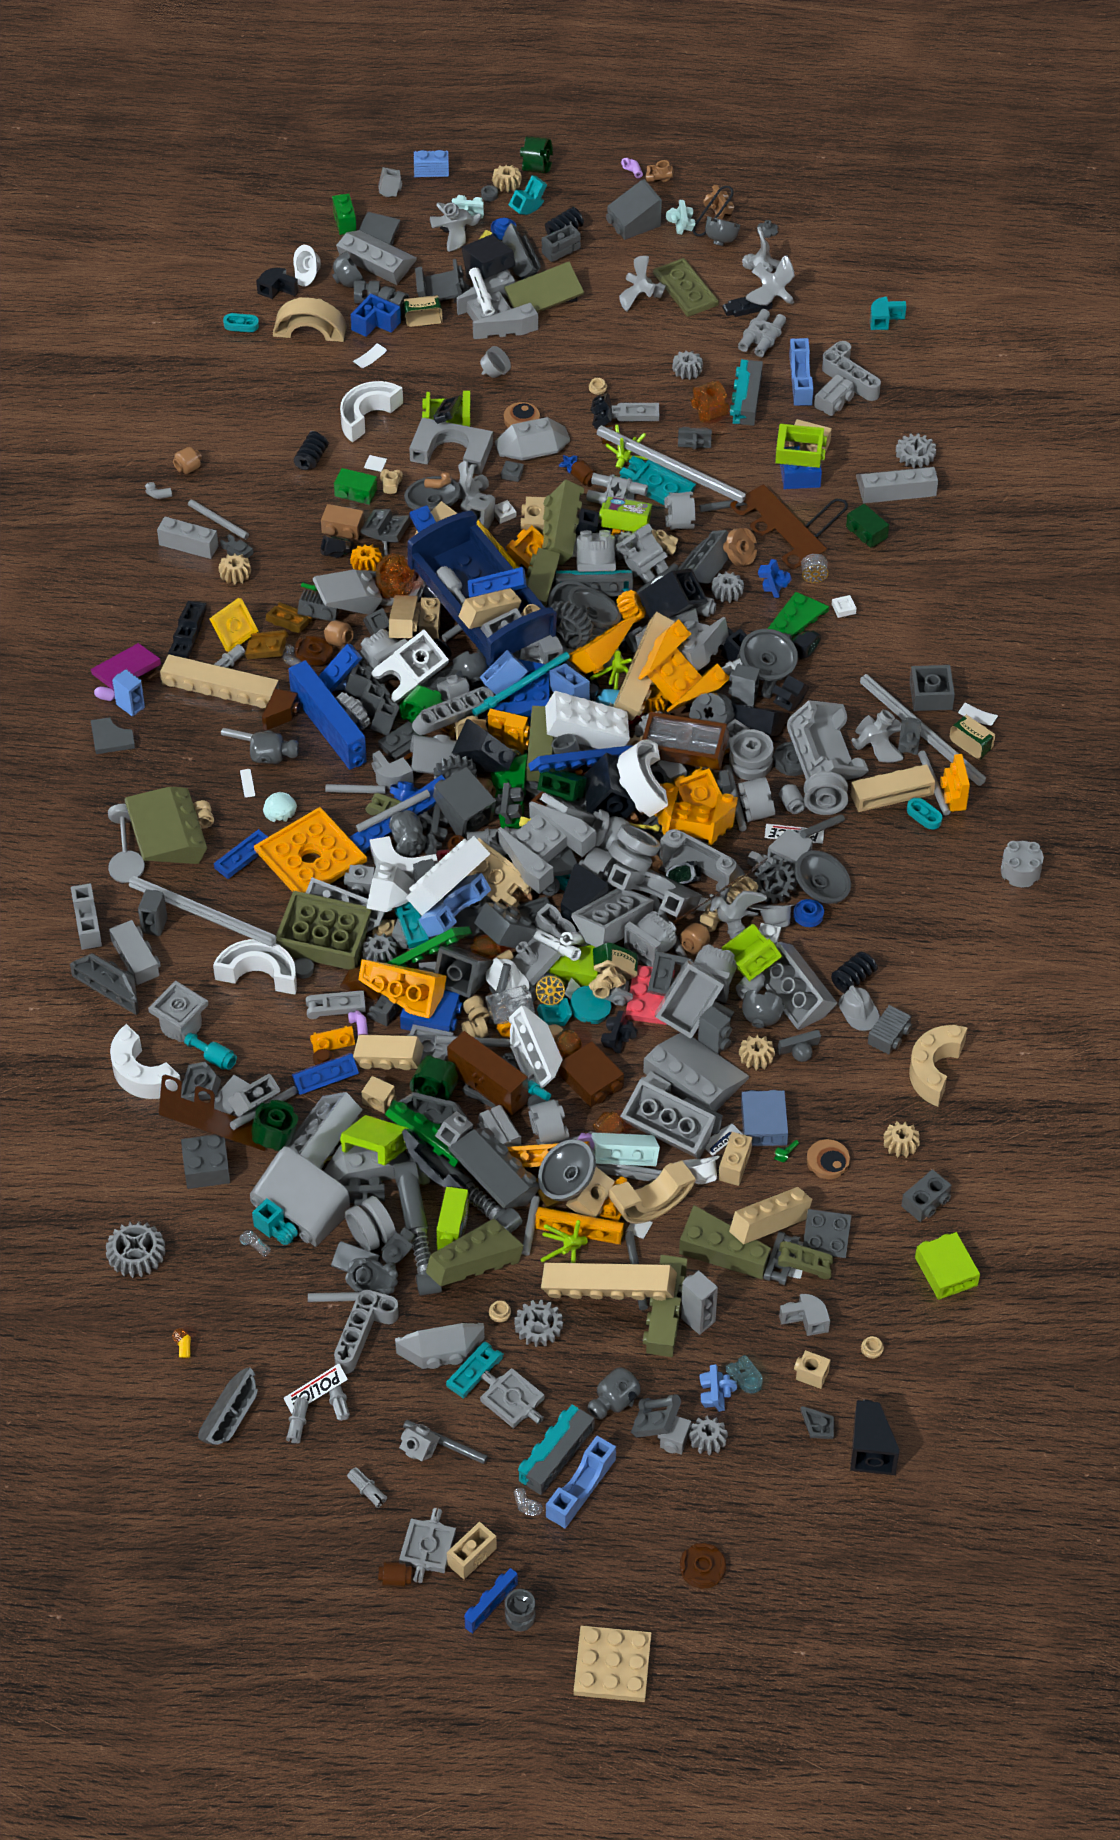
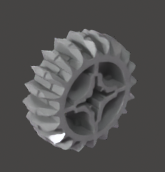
M138 1221L136 1225L129 1222L127 1227L121 1224V1230L114 1229V1235H110L108 1238L109 1242L106 1243V1257L116 1273L121 1271L123 1276L130 1273L132 1278L135 1274H139L142 1278L143 1272L150 1274L151 1268L157 1269L158 1263H162L163 1256H165V1241L162 1234L157 1232L155 1226L150 1228L148 1222L142 1226L141 1222ZM151 1244L153 1247L151 1251L148 1253V1245ZM124 1246V1253L120 1255L119 1250Z

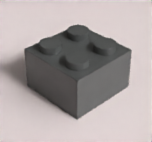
M950 665L911 666L909 683L913 711L953 710L955 693Z
M486 902L474 922L498 945L516 948L517 945L521 948L519 943L522 941L528 943L537 931L531 924L532 921L527 917L521 916L519 914L520 911L512 905L506 907L498 902H495V904Z
M215 1134L181 1139L187 1189L230 1183L224 1137Z

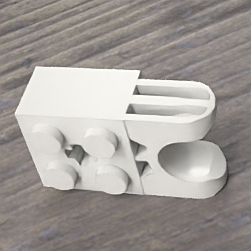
M422 630L374 668L372 676L375 679H381L388 674L398 677L400 685L392 693L391 698L393 702L398 703L409 695L416 685L423 684L448 664L449 659L428 633ZM417 656H419L420 658L423 656L424 661H417Z

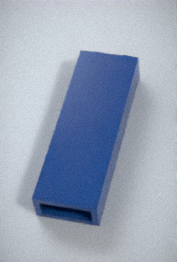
M305 660L288 668L291 692L297 693L301 708L348 769L351 770L367 762L365 736Z

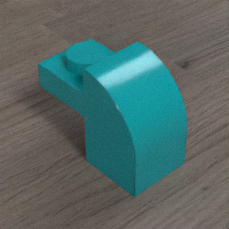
M532 175L525 191L515 190L508 205L519 214L528 215L533 213L544 202L541 197L547 184L537 176Z
M887 297L875 300L871 305V330H889V320L905 319L906 301L888 302Z

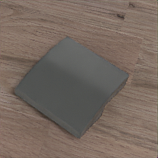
M367 212L359 230L392 246L394 235L400 227V219Z
M374 509L362 527L361 533L381 541L399 542L410 525L411 518L410 515L393 516L391 509Z

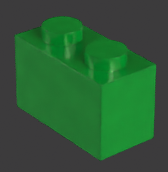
M350 194L332 196L333 213L339 235L356 231V216Z
M341 468L334 482L336 497L370 505L377 491V476Z

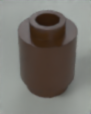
M584 460L576 461L571 467V475L584 486L591 487L594 485L591 483L593 473H596V471Z
M384 1562L383 1566H379L378 1581H382V1586L405 1587V1584L411 1585L412 1566L406 1565V1563Z

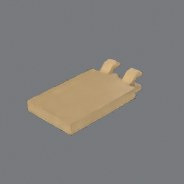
M478 838L477 840L490 855L467 876L482 873L491 888V891L486 896L494 902L501 904L504 901L508 906L512 905L517 908L520 904L511 895L517 888H520L528 895L532 888L523 881L520 872L514 867L513 863Z

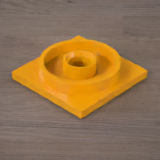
M321 807L254 845L256 853L292 892L294 890L306 893L312 877L331 884L344 876L345 872L349 873L350 865H362L367 862L366 855ZM313 853L320 856L313 863L302 861V857L307 854Z

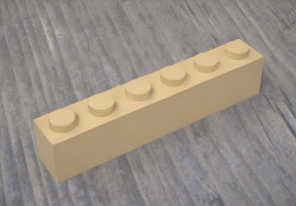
M658 612L653 615L647 625L613 705L614 708L627 711L628 719L631 721L636 715L640 716L645 707L642 705L643 701H646L651 693V690H649L650 685H654L647 675L641 680L638 677L646 665L648 655L655 645L656 638L675 622Z
M168 655L160 671L162 684L260 708H266L274 689H279V680L173 655Z
M544 1263L541 1289L552 1298L569 1296L580 1299L582 1296H590L593 1299H602L603 1296L617 1300L624 1299V1297L644 1300L645 1297H652L655 1300L663 1301L666 1298H674L677 1272L671 1265Z

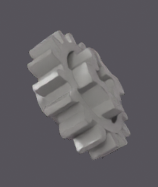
M919 433L916 436L912 434L909 437L903 436V440L899 439L896 445V457L900 458V463L905 461V466L912 464L913 468L916 465L922 468L923 464L928 466L929 461H934L936 444L932 443V439L927 440L926 435L920 437Z
M343 692L335 698L359 729L363 730L371 723L367 717L368 712L358 699L352 696L349 697L347 693L344 694Z
M532 1300L531 1306L523 1304V1311H517L515 1332L519 1333L520 1340L526 1338L527 1345L532 1341L535 1347L538 1346L539 1342L547 1346L548 1340L554 1343L555 1336L560 1337V1330L563 1329L562 1314H558V1307L551 1308V1302L543 1305V1300H540L539 1304H535Z

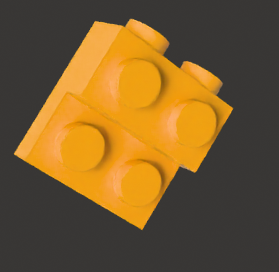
M532 525L527 530L523 529L518 534V539L516 541L512 540L506 546L507 553L518 566L522 564L527 569L529 566H532L530 565L532 554H537L538 547L542 548L544 536Z
M490 709L488 712V733L501 743H504L513 752L524 754L525 750H528L530 726H528V717Z
M962 754L954 755L953 763H950V768H944V776L940 778L941 788H944L945 804H948L950 811L966 810L970 787Z
M700 768L692 772V775L688 777L682 775L674 779L673 785L679 787L678 803L688 802L694 806L706 805L711 809H715L718 794L722 793L710 768L706 770Z

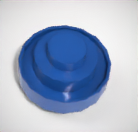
M508 218L496 219L491 224L492 235L502 240L507 227L511 223L516 226L515 222Z
M398 781V784H393L390 787V793L399 801H404L419 790L414 787L413 783Z
M801 900L794 907V919L801 926L815 927L823 920V906L815 900Z

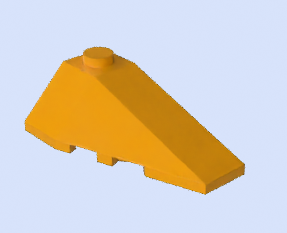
M635 615L619 622L614 627L606 630L604 634L590 640V643L571 652L568 660L575 665L577 670L584 674L592 671L595 674L603 670V665L610 661L635 622Z
M362 959L358 980L376 992L382 993L391 1002L403 1007L409 1014L431 1018L443 998L447 976Z

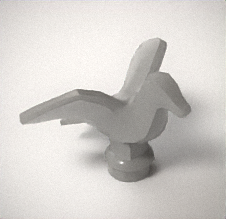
M438 202L437 207L444 215L441 217L430 216L431 227H447L449 229L447 251H455L466 244L465 225H476L481 218V214L472 216L466 210L459 209L454 203L444 204Z
M758 227L761 248L756 255L752 253L745 255L742 263L744 268L753 270L761 262L764 268L771 273L773 269L777 270L780 260L773 259L770 256V246L765 240L761 227Z
M643 255L634 259V268L637 276L630 272L626 275V280L634 284L619 296L620 303L626 312L630 309L635 298L641 293H646L648 297H651L652 294L655 298L661 299L666 285H663L661 282L655 284L646 275L649 256Z
M787 255L782 257L775 273L768 272L761 262L752 270V273L761 279L762 287L747 294L746 299L748 301L767 306L775 296H778L786 303H794L793 297L785 288L795 276L792 263Z
M463 461L458 465L460 480L458 482L460 497L458 499H463L460 507L464 512L467 511V505L474 496L485 491L489 486V481L484 475L472 478L475 465L471 464L468 470V461Z
M884 709L877 714L876 722L869 715L865 717L855 731L860 737L857 739L852 738L851 740L853 746L860 750L868 743H871L874 754L879 762L892 763L903 760L900 751L889 741L890 735L901 730V722L895 719L892 713Z
M742 891L731 904L725 902L721 896H715L712 898L710 911L713 912L717 909L719 919L728 924L727 933L730 939H733L745 930L741 918L758 915V913L749 911L746 908L766 900L767 896L758 892Z

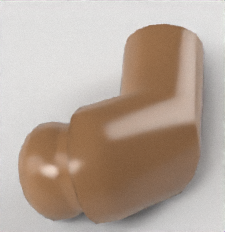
M443 472L441 479L426 478L424 481L425 488L440 489L449 485L452 481L451 473Z

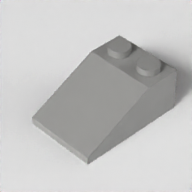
M354 569L314 576L313 582L324 605L328 607L369 615L375 611L383 599L372 575L367 571Z

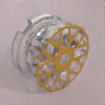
M811 554L803 558L801 569L804 580L810 583H818L828 577L829 571L826 557L820 554Z
M555 975L543 976L536 985L537 998L546 1005L559 1003L565 994L563 981Z

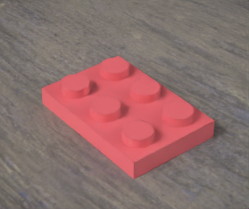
M638 965L637 976L632 978L629 993L633 994V999L627 1002L625 1018L627 1020L667 1025L655 1017V1011L665 996L647 993L653 967ZM675 970L673 971L672 978H675Z

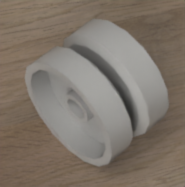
M755 729L738 732L730 742L729 765L733 774L741 779L754 780L763 778L770 772L773 761V742L770 737L764 732Z
M628 824L621 825L617 833L619 840H613L608 852L616 860L632 869L642 872L648 871L652 864L650 856L657 855L661 847L660 842L649 833Z
M374 1196L364 1200L361 1207L355 1205L345 1211L347 1225L356 1242L364 1250L374 1251L380 1246V1242L386 1244L396 1232L387 1210Z

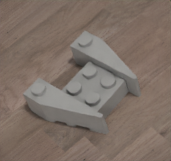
M508 269L483 280L487 292L492 298L491 303L495 310L493 315L485 316L483 313V309L477 301L478 296L474 286L457 297V314L460 315L466 312L473 320L474 339L487 338V335L506 337V334L515 333L517 336L538 330V313L531 303L511 309L506 302V299L509 298L504 287L515 283Z
M692 608L669 618L675 622L679 619L691 632V635L677 648L697 671L711 661V655H716L718 647L724 645L726 638L729 637L725 617L709 626L699 623L696 608ZM646 628L635 636L637 646H639Z
M531 801L529 803L531 820L513 835H510L500 827L498 829L499 844L511 858L514 867L520 872L523 881L540 894L554 882L553 867L548 862L567 846L583 857L596 846V830L579 818Z

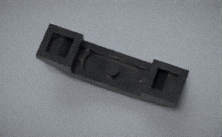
M404 1129L402 1131L405 1145L412 1159L429 1178L445 1188L453 1187L470 1191V1188L456 1174H448L446 1177L421 1151L427 1144L412 1129Z

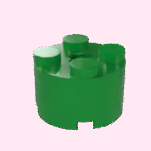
M416 685L399 706L401 717L404 720L407 718L412 724L422 710L442 703V695L437 690L432 691L421 685Z

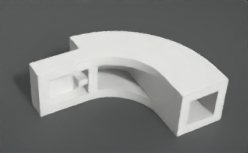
M390 836L370 840L371 856L375 866L377 863L382 862L391 863L393 866L400 868L413 880L414 863L433 859L435 865L438 863L436 854L416 858H407L399 855L392 847Z

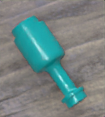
M195 1033L187 1034L184 1043L190 1048L194 1046L203 1051L206 1061L222 1070L233 1068L237 1056L232 1050L218 1042H211L208 1045L197 1039L198 1036Z

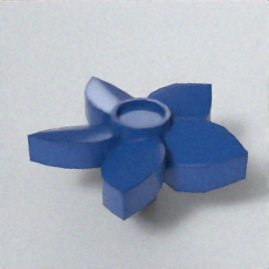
M563 455L564 462H561L559 467H567L568 473H571V467L577 461V456L568 457Z

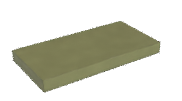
M684 258L653 269L654 276L659 282L666 285V291L687 317L719 305L718 299Z
M570 262L504 287L513 308L531 303L537 313L584 294Z

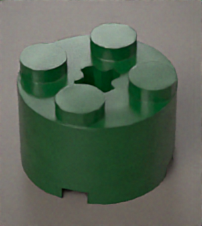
M541 137L525 138V145L520 149V157H523L522 171L548 173L550 171L552 161H549L550 155L553 156L551 139Z
M431 1055L425 1056L410 1081L411 1091L449 1100L459 1080L456 1065L453 1062L434 1058Z
M271 1100L270 1103L266 1104L264 1102L261 1103L256 1109L252 1124L253 1142L275 1151H280L283 1147L288 1146L293 1141L298 1122V1115L294 1113V1108L280 1100Z

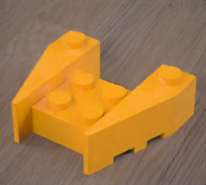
M679 619L656 638L655 645L648 655L646 665L638 677L641 680L647 675L672 703L666 710L667 712L687 704H692L701 694L714 693L729 680V676L718 663L701 676L678 650L677 647L691 635V632Z
M670 783L660 784L666 790L668 806L656 813L655 816L658 817V824L662 825L664 835L669 830L677 829L691 837L709 840L708 845H712L717 841L719 835L723 836L726 833V829L733 827L738 797L728 793L718 794L715 809H711L706 805L694 806L688 802L677 803L679 787Z

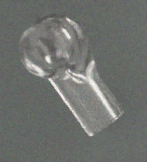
M287 644L282 655L283 661L290 666L302 662L295 657L294 647Z
M247 1230L240 1235V1242L243 1245H251L263 1257L270 1253L271 1248L252 1231Z
M518 1488L514 1491L520 1512L533 1516L541 1514L543 1510L542 1504L528 1499L524 1488Z

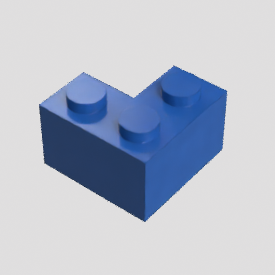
M371 293L351 313V330L365 337L376 326L392 333L401 323L400 306Z
M799 446L785 447V449L800 450ZM821 463L820 468L780 464L783 489L821 487Z

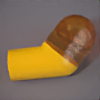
M178 1328L174 1330L172 1338L179 1346V1358H190L191 1337L185 1330Z

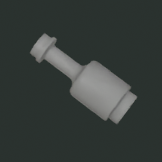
M447 566L441 567L435 574L452 595L455 596L461 606H463L466 598L460 591L462 589L461 581L451 568Z

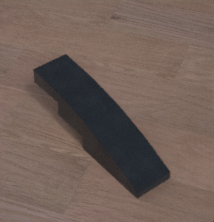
M187 602L178 619V628L173 635V644L168 651V655L189 658L202 625L207 603Z

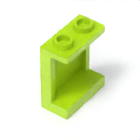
M463 391L462 404L454 417L446 422L470 427V391ZM426 392V398H423V410L426 411H422V418L434 420L433 416L444 399H431L430 392Z
M751 924L721 947L723 951L730 950L735 955L736 969L748 981H751L782 957L774 943L770 939L767 940L754 924Z
M365 1115L341 1133L342 1152H348L355 1145L378 1152V1164L387 1165L407 1149L402 1131L409 1128Z

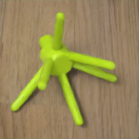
M615 425L616 432L620 434L619 426ZM643 433L636 442L640 443L646 434ZM620 438L618 450L606 444V447L617 455L618 461L615 467L622 469L624 463L631 459L632 451L624 449L623 438ZM635 456V457L640 458V459H642V460H648V459H646V458H644V457H642V456Z
M615 651L611 666L592 675L590 679L593 680L613 670L609 685H612L614 681V689H618L619 673L625 672L627 674L629 669L626 667V664L632 662V658L624 660L621 656V651Z
M580 1220L576 1221L573 1235H568L547 1224L544 1225L545 1229L557 1235L543 1232L542 1235L562 1241L564 1246L541 1258V1262H545L560 1253L565 1255L571 1251V1263H576V1250L588 1242L586 1236L580 1237L578 1235Z

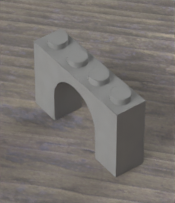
M421 419L409 448L410 461L428 465L431 455L437 446L447 442H455L467 448L463 461H468V470L470 465L474 464L473 474H482L493 446V431L448 422L437 424L433 419Z
M622 863L613 865L607 883L623 891L635 889L655 894L663 900L659 909L675 917L684 916L685 913L696 908L702 897L701 894L651 869L646 872L637 871Z

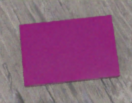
M137 643L91 669L93 676L114 691L112 680L117 674L128 670L137 678L161 665L160 658Z

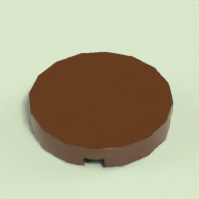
M306 636V639L302 640L300 638L296 642L295 655L302 662L306 660L309 665H324L330 662L333 657V646H330L326 639L319 636Z
M696 1543L682 1553L680 1573L683 1579L691 1586L700 1589L711 1588L724 1578L726 1560L724 1555L714 1545Z

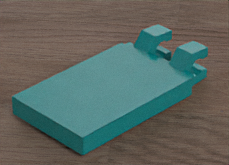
M632 456L629 460L630 465L628 469L623 467L619 473L621 478H631L633 482L648 485L646 496L664 505V498L669 495V492H693L696 487L695 483L648 459L645 463L642 459Z

